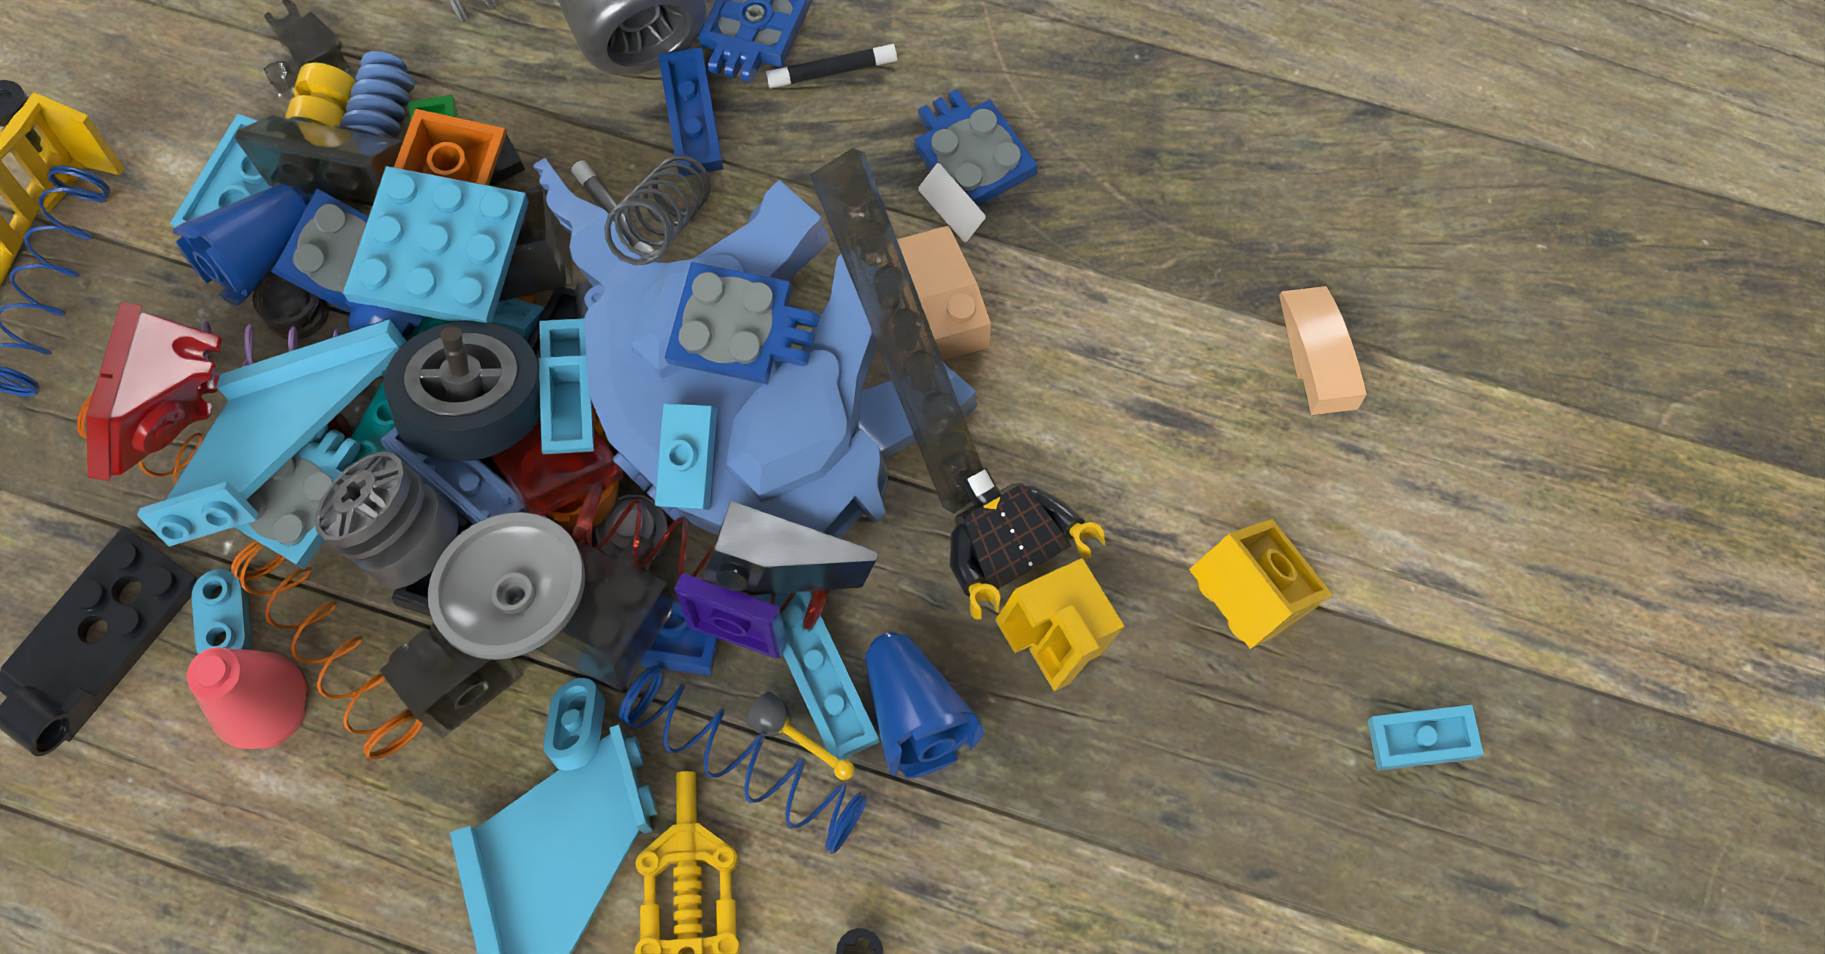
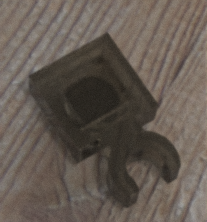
M291 0L282 1L288 11L286 17L276 19L269 12L264 14L272 31L279 35L277 39L281 46L301 66L308 63H323L343 47L338 36L311 11L302 17L297 6Z
M327 33L290 50L289 52L293 59L287 62H272L263 68L269 82L274 86L279 97H285L294 93L300 68L305 64L322 63L336 67L344 72L351 71L331 33Z

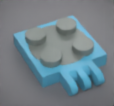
M326 424L246 500L258 512L256 521L234 528L300 568L305 569L325 541L316 532L315 515L319 502L330 484L354 460L360 450V443L351 438L344 441L345 436L343 433L336 429L329 431V426Z

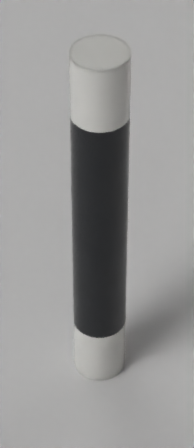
M894 44L769 70L766 71L769 89L896 62L897 54Z

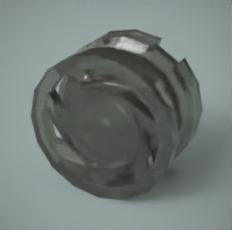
M271 271L256 287L252 297L254 309L273 333L284 339H288L289 330L292 326H295L297 329L298 340L310 337L321 329L327 321L330 311L329 302ZM270 283L268 290L265 291L266 286Z

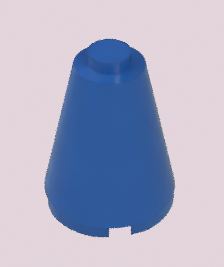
M280 183L183 222L173 229V234L182 236L176 243L196 273L207 284L212 280L219 283L225 289L218 295L228 303L238 306L251 295L275 266L310 199L298 186L291 188L284 183Z
M887 632L876 637L871 642L870 649L865 654V662L885 762L891 775L897 777L898 770H902L906 778H917L934 773L957 761L958 758L954 751L966 742L970 750L979 743L984 734V727L979 717L908 635Z

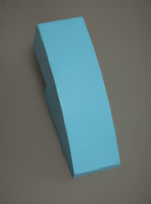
M585 318L539 321L541 358H539L543 454L594 451L595 410L589 395Z

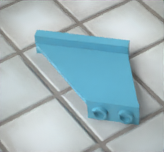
M389 319L220 374L216 388L228 400L167 499L139 508L137 516L169 547L256 521L258 512L246 500L375 378L385 375L390 360L407 342L406 339Z
M620 725L609 728L611 734L600 741L596 754L585 766L570 771L559 769L476 829L467 826L450 832L478 954H573L640 831L643 834L653 832L650 816L657 815L658 812L650 785L641 786L637 772L638 767L644 766L641 748L636 736L628 738V735Z

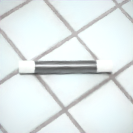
M581 160L573 165L571 172L598 207L603 208L610 214L618 205V202L585 160ZM622 210L620 229L633 248L639 251L653 252L654 249L650 245L639 241L630 232L625 220V212ZM632 222L634 229L640 234L641 237H644ZM639 256V257H641L642 259H647V258H649V257H645V256Z

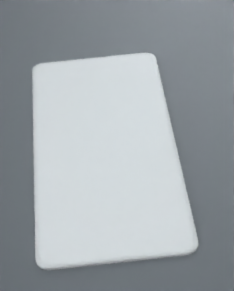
M940 163L934 166L918 188L919 192L963 242H967L986 218L981 209Z

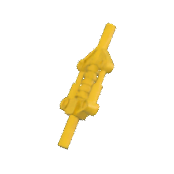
M693 771L676 773V825H672L636 858V869L644 876V905H640V941L635 947V954L741 953V944L736 936V900L732 899L731 872L738 865V854L730 845L697 823L696 772ZM698 862H706L719 871L720 900L716 901L717 936L703 939L699 938V935L703 933V925L699 924V920H702V910H698V906L702 905V896L698 895V892L702 891V882L698 881V877L702 876V867L698 866ZM671 864H677V867L673 868V877L677 878V882L673 883V892H677V896L673 898V906L677 907V911H674V921H678V925L674 926V935L678 936V939L660 940L659 904H656L655 877Z

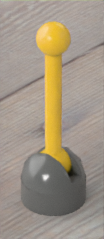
M767 692L760 696L752 705L747 715L746 723L757 733H764L765 736L769 737L785 733L834 768V773L838 779L848 780L854 775L855 768L851 761L846 759L839 760L790 725V709L775 694Z

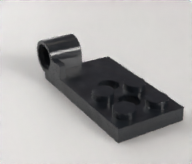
M123 525L1 666L0 692L7 696V698L0 705V730L34 756H44L52 752L64 740L70 742L192 597V590L198 578ZM131 582H140L141 591L139 596L131 603L122 604L120 594L123 588ZM105 620L107 623L105 636L96 643L88 644L87 632L94 623Z

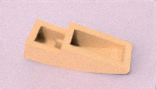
M1327 286L1282 291L1279 297L1298 379H1303L1311 415L1359 409L1367 395L1364 381L1347 327Z

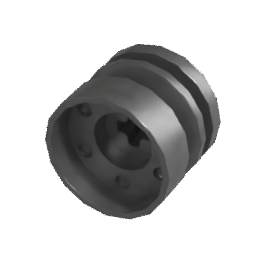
M377 452L365 456L346 468L330 484L319 502L315 515L316 532L333 547H336L346 558L352 559L363 572L380 586L391 589L414 584L434 569L441 554L456 538L459 525L456 509L428 484H423V479L391 452Z

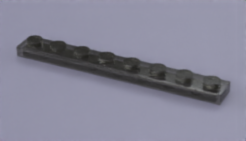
M852 148L811 173L810 177L942 507L955 514L972 501L961 480L982 469L983 466L864 152Z

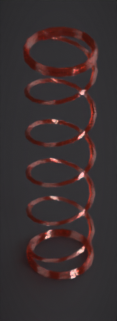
M593 484L585 499L572 534V539L577 547L583 543L587 535V545L591 552L600 550L613 536L631 509L637 504L633 542L634 565L637 569L645 567L656 555L675 527L683 521L679 560L680 579L681 574L684 573L688 522L685 516L677 518L671 524L650 555L639 564L638 543L642 517V504L639 498L629 504L602 542L593 547L591 540L592 523L603 492L602 485ZM714 544L691 576L696 577L711 556ZM829 590L813 591L802 623L803 631L807 629L808 632H811ZM797 592L789 594L780 607L781 614ZM771 594L770 603L775 605L776 594Z

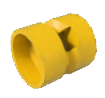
M308 63L300 68L294 87L295 97L290 100L283 126L286 131L331 148L341 145L342 140L337 136V133L342 128L341 119L346 112V104L349 98H351L350 92L354 83H356L355 79L348 73L327 64Z

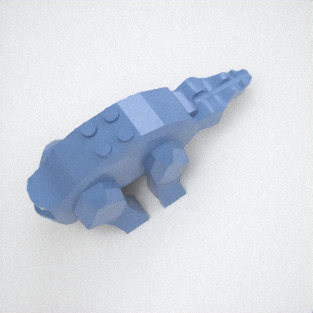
M546 158L533 165L535 170L539 171L541 177L539 180L540 184L544 189L548 190L546 198L548 206L565 230L572 235L569 247L572 259L593 286L584 298L588 307L584 320L588 386L590 398L608 441L619 452L612 460L644 491L652 485L646 493L655 501L663 403L704 405L718 408L710 510L661 507L678 524L686 518L695 527L718 535L730 501L841 539L863 513L877 523L886 515L884 493L888 483L885 460L888 457L942 428L965 420L977 407L976 391L933 352L911 374L862 391V386L886 321L901 306L896 292L895 283L852 244L837 258L830 300L820 315L818 327L813 328L811 331L815 335L813 346H802L801 348L802 351L810 354L807 366L774 361L767 385L668 364L665 354L691 262L790 281L800 269L830 242L828 233L823 226L822 217L779 179L765 193L763 201L751 212L748 224L695 258L671 263L652 262L647 265H632L621 261L614 255L605 240L604 226L609 213L603 208L576 197L568 190ZM612 221L610 227L611 238L616 248L628 257L642 259L637 254L629 251L621 243L615 229V222Z

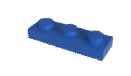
M702 47L658 54L675 156L686 155L694 158L705 167L707 172L723 170ZM676 161V163L690 166L697 173H701L694 164L686 161ZM677 167L679 174L683 176L693 175L688 170Z

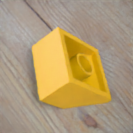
M1273 519L1229 533L1189 569L1197 579L1201 593L1217 605L1227 618L1228 626L1232 633L1238 639L1244 641L1250 649L1274 638L1333 596Z

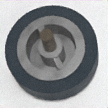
M458 321L430 328L407 341L394 354L385 372L384 390L398 434L414 450L432 458L447 461H471L498 454L522 440L532 430L541 415L539 369L535 353L523 337L513 330L498 324Z

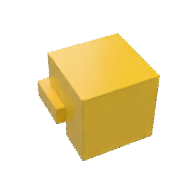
M1083 558L1016 588L995 619L1015 654L1030 647L1031 654L1054 692L1071 684L1089 661L1101 656L1125 627Z

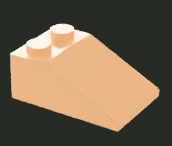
M949 225L862 249V254L896 285V292L901 306L887 319L885 326L900 372L917 368L932 352L944 361L990 347L991 322L977 282Z

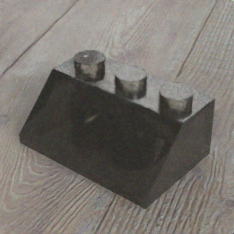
M268 116L237 130L235 140L268 186L273 187L284 183L291 188L298 186L305 193L312 195L318 188L337 200L373 206L386 166L394 167L403 144L402 141L389 134L379 133L374 136L356 132L343 125H334L333 127L317 125L307 119L296 116L290 119Z

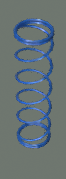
M60 165L49 169L48 179L56 188L44 191L39 196V206L43 213L56 225L39 226L30 229L24 235L25 244L30 252L44 264H26L15 268L10 273V281L16 291L31 303L9 304L0 308V314L9 308L28 307L44 309L60 316L67 315L65 311L44 305L23 292L15 282V275L19 270L26 268H48L74 278L80 277L78 272L56 266L41 257L31 247L29 237L38 230L57 229L65 230L83 239H94L92 234L77 228L67 227L54 219L43 206V199L49 193L63 191L80 199L104 203L107 202L106 199L111 193L110 187L104 180L93 173L73 166ZM63 173L83 178L100 187L104 193L74 188L59 180L54 174ZM0 321L1 329L19 342L0 343V348H24L46 355L52 354L48 349L34 346L10 332ZM0 366V379L5 382H0L1 392L18 396H33L38 393L40 386L32 377ZM6 377L11 378V379H14V380H17V381H19V382H21V383H23V384L29 386L30 388H26V387H24V386H22V385H19V384H17V383H15V382H13V381L7 379Z
M656 666L649 667L641 673L622 701L618 716L621 723L623 722L630 729L641 728L658 718L671 705L663 734L665 749L669 753H678L689 748L712 727L703 762L705 774L709 778H717L728 773L754 749L744 785L745 798L749 803H757L768 798L797 770L785 812L786 824L790 829L799 828L807 824L840 792L830 821L825 844L826 851H830L831 854L839 850L863 812L867 802L866 795L862 796L861 792L854 795L836 821L847 787L846 783L840 784L812 814L798 824H792L790 822V810L794 793L805 766V758L799 759L788 773L768 792L757 799H752L748 792L749 782L765 734H759L752 744L731 765L717 774H712L708 770L709 753L725 709H720L707 726L691 741L678 749H672L667 741L668 730L685 684H681L674 695L653 716L640 724H632L648 708L662 681V671L660 668L657 669ZM653 676L645 695L628 715L636 696Z

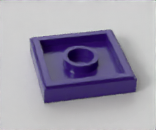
M685 573L681 574L675 590L690 629L775 659L781 658L787 641L779 606L737 591L728 590L722 586Z

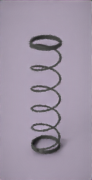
M677 155L665 159L608 215L604 230L605 240L611 252L621 261L632 265H647L658 260L707 201L711 185L710 177L705 167L694 158L686 155ZM673 161H686V162H689V163H691V164H694V165L701 171V173H702V175H703V177H704V179H705V183L703 182V180H702L700 174L697 173V172H696L693 168H691L690 166H687V165H684V164H681V163H671V162H673ZM679 167L691 172L701 186L702 195L700 201H698V193L691 181L682 174L662 170ZM670 175L684 181L693 193L694 205L690 207V201L685 192L676 184L662 179L658 180V177ZM658 184H663L676 190L683 198L686 208H679L676 200L666 192L658 190ZM648 193L653 194L655 201L648 199ZM662 196L671 202L673 206L669 205ZM630 206H635L639 222L648 231L665 236V239L663 241H650L641 237L634 229L630 220ZM639 206L647 208L649 214L656 221L663 224L664 231L650 227L643 219ZM623 208H625V220L630 232L639 241L650 246H662L661 249L653 252H642L633 248L624 239L620 229V216ZM669 214L678 217V222H673ZM614 216L615 229L621 243L629 251L649 258L633 259L624 255L616 248L611 238L610 228Z

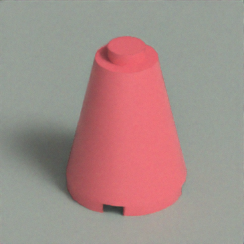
M215 647L199 653L189 665L187 671L189 688L215 734L233 747L241 749H266L277 746L287 740L304 720L307 710L304 708L306 692L309 693L308 682L301 669L281 654L270 651Z

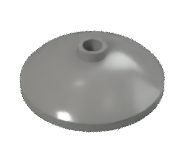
M520 512L500 514L484 519L458 535L438 559L428 588V603L431 617L438 630L448 642L469 655L485 659H506L526 654L550 641L572 618L584 590L585 569L583 559L571 536L561 526L548 518ZM525 595L519 603L511 605L516 597Z

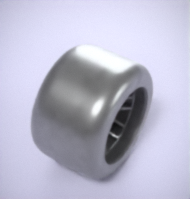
M559 0L562 13L586 59L599 70L615 75H635L660 67L658 54L686 50L698 37L706 18L705 0Z

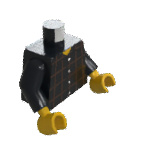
M987 467L961 480L974 506L955 516L956 527L951 533L949 565L964 594L970 596L969 610L974 619H981L982 611L978 604L980 601H989L998 613L1000 610V593L998 589L1071 547L1072 545L1068 539L1075 538L1077 552L1084 559L1092 557L1089 547L1083 544L1085 539L1096 538L1103 546L1106 545L1104 531L1101 526L1092 522L1085 523L1084 519L1065 502L1035 485L1025 486L1023 483H1014L999 491Z

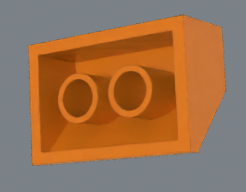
M415 109L394 168L489 186L507 132L502 127Z

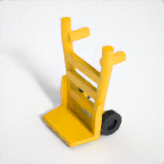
M8 80L0 81V127H4L0 131V194L15 211V214L10 224L0 214V285L5 280L24 241V235L29 231L38 211L43 213L39 206V196L44 191L56 188L48 179L49 169L54 166L66 165L80 169L87 167L120 175L124 170L123 165L88 115L36 93H32L28 98L19 84ZM9 152H11L31 178L26 191L1 161ZM54 174L59 180L69 186H72L77 179V176L70 174ZM58 191L47 194L43 199V206L49 213L67 193Z

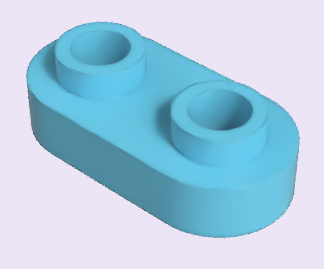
M216 569L205 573L197 580L192 590L194 636L197 653L199 654L206 649L215 647L251 650L252 632L248 592L242 588L241 581L228 570ZM222 586L221 594L215 599H210L211 592L216 587ZM226 632L225 641L219 646H214L216 636Z
M577 678L567 682L557 690L550 703L543 749L553 764L563 771L575 770L585 766L591 761L599 747L605 698L595 683L588 678Z

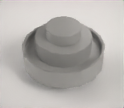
M626 495L618 498L613 512L596 527L595 534L599 547L610 561L623 567L636 568L651 563L661 555L668 543L669 526L664 512L659 506H655V501L641 495Z

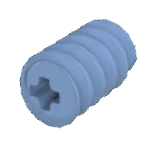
M370 51L361 58V67L356 74V83H354L351 89V98H349L346 104V113L341 119L342 128L339 129L337 136L343 142L356 149L370 152H393L397 144L392 137H397L401 132V127L397 122L405 119L406 113L402 107L408 106L411 98L407 92H411L414 89L415 81L406 73L407 66L401 59L390 53Z

